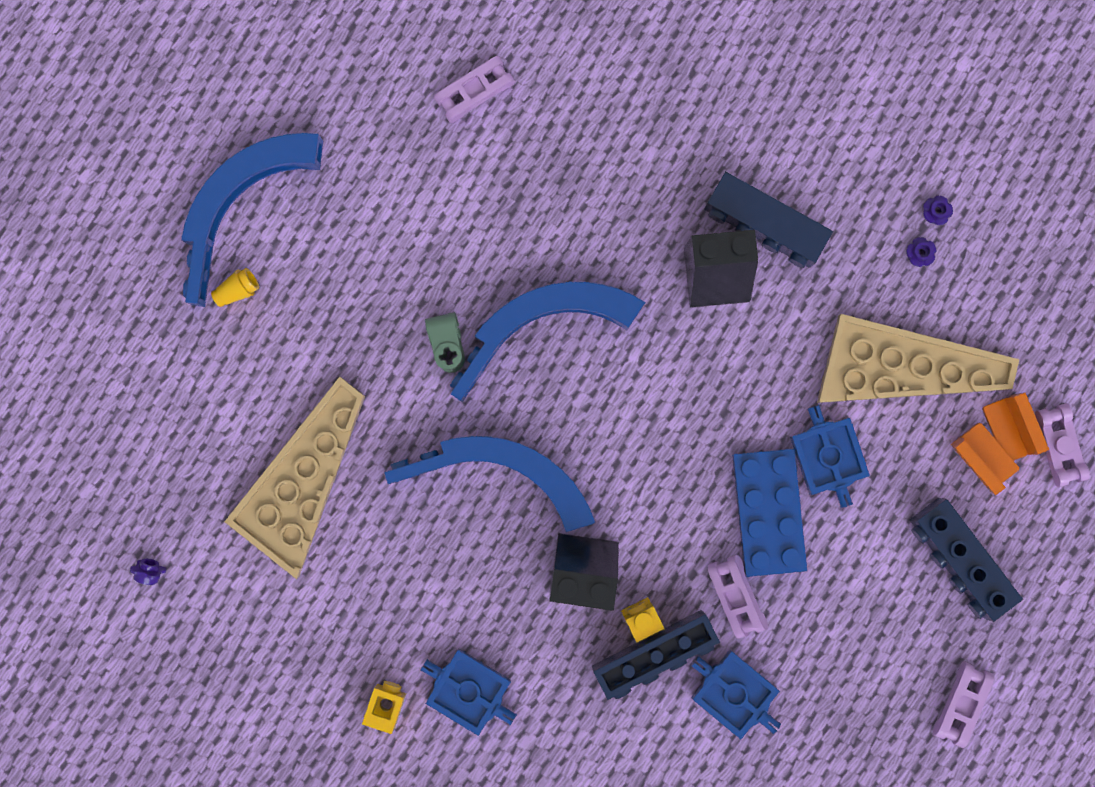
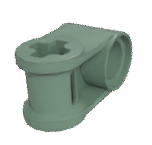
M452 312L425 319L426 330L432 345L436 364L448 373L459 371L465 363V355L461 343L460 328L457 327L459 323L456 313ZM448 351L457 355V357L453 358V364L451 365L443 360V358L447 357Z

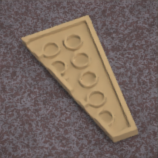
M840 314L837 318L817 403L1013 389L1020 359Z
M342 377L337 379L224 521L295 579L299 578L365 399V395Z

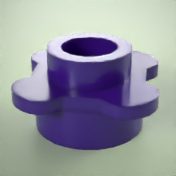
M148 558L138 560L136 566L130 567V572L134 574L133 579L144 585L157 584L160 574L166 573L167 568L159 566L158 561Z

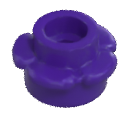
M938 195L935 198H929L923 205V215L929 223L943 225L948 222V218L953 214V207L944 196ZM940 208V213H937L935 209Z
M918 237L913 240L912 244L907 246L906 254L911 264L922 267L923 265L929 266L934 262V254L937 250L932 241H927L924 237ZM921 249L924 250L923 255L919 253Z

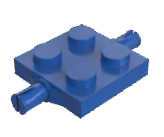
M820 405L808 408L813 426L803 433L791 436L790 439L795 449L809 495L826 490L836 491L840 508L853 505L847 487L856 480L869 477L870 474L851 418L837 422H825Z
M459 648L451 662L444 666L443 669L427 659L420 670L436 679L434 690L425 704L477 736L480 735L486 723L494 716L511 725L517 715L501 705L503 694L511 680Z
M731 650L713 667L701 657L697 656L695 658L704 667L702 668L695 661L691 663V667L704 676L702 685L691 697L698 705L739 739H742L749 729L759 722L772 734L777 732L768 722H771L778 729L781 723L767 713L770 703L780 692L774 685Z

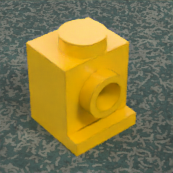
M648 597L621 610L636 643L665 629Z
M384 681L383 685L377 684L374 687L362 725L389 734L393 733L407 694L401 692L402 687L399 684ZM383 699L392 701L390 709H385L382 706L381 701Z

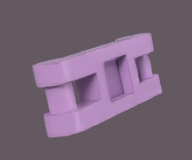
M499 56L491 58L435 94L434 99L438 106H443L445 109V116L449 123H454L472 109L514 85V78L510 73L507 74L503 69L504 63ZM489 74H493L496 78L491 84L486 79V76ZM459 94L463 101L456 105L452 98Z
M1069 404L1057 405L1054 410L1050 411L1046 408L1036 411V419L1049 447L1046 455L1055 486L1059 488L1069 485L1070 481L1082 482L1089 480L1090 472L1082 457L1072 421L1073 412ZM1059 421L1061 429L1053 431L1052 422ZM1070 460L1072 468L1065 470L1062 461Z
M739 555L728 557L727 561L723 563L716 561L708 564L710 578L736 638L746 637L752 631L759 633L767 630V619L760 611ZM731 573L734 581L727 583L725 575ZM747 612L749 619L744 621L740 614Z
M963 661L956 674L957 678L941 716L937 719L933 729L934 736L940 739L948 738L952 740L954 745L961 748L967 746L994 682L993 673L986 670L980 672L974 669V665ZM970 681L976 683L974 692L967 689ZM954 719L962 721L957 729L952 727Z

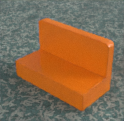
M1026 392L1011 395L982 408L993 437L1013 460L1027 455H1038L1049 450Z
M982 423L975 424L951 444L994 495L1004 490L1006 487L1002 483L1019 471V466Z

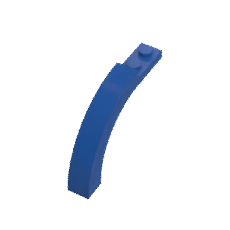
M286 134L257 142L225 161L204 183L190 207L181 239L188 245H193L192 250L190 249L187 255V266L190 268L189 278L183 284V296L186 298V303L199 307H205L215 236L231 204L247 188L273 174L298 169L320 170L324 141L319 134Z
M590 282L557 283L524 293L496 311L476 333L475 338L484 345L482 348L478 346L474 348L467 359L470 365L465 373L459 372L451 382L450 387L453 388L451 395L463 402L501 345L513 333L534 320L558 313H585L602 317L627 331L646 302L618 288Z
M469 436L441 441L443 454L439 455L437 450L420 455L421 461L409 464L408 459L390 464L392 470L384 472L387 483L393 484L458 463L472 461L496 463L520 472L537 484L554 504L566 532L595 523L584 496L560 467L537 451L506 439L488 436Z

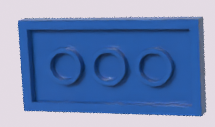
M795 449L732 454L743 564L746 577L807 571Z

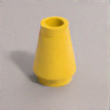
M237 269L215 290L211 291V296L214 302L219 307L254 296L255 291L259 289V284L249 269Z

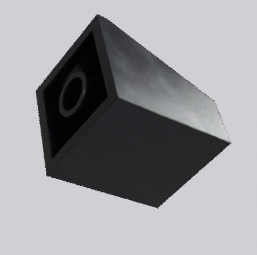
M755 229L692 235L684 247L690 308L750 302L758 265Z
M558 533L549 602L614 611L618 583L619 542Z

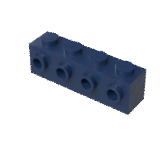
M726 171L704 208L705 211L709 212L708 216L721 224L727 222L736 227L735 231L755 229L756 239L762 242V247L773 253H778L779 251L789 257L788 261L800 268H805V266L810 268L817 262L833 233L831 229Z
M937 498L910 519L914 526L911 529L913 535L922 544L925 542L933 551L930 557L941 569L945 567L952 576L949 578V582L960 594L964 592L971 601L967 605L977 618L981 619L983 617L986 620L995 622L1024 600L948 499Z
M700 610L592 665V668L607 700L613 697L619 699L629 694L634 686L640 683L643 685L649 684L658 679L660 673L668 669L673 671L684 666L687 663V659L695 655L700 657L708 654L715 649L714 646L720 643L707 615Z

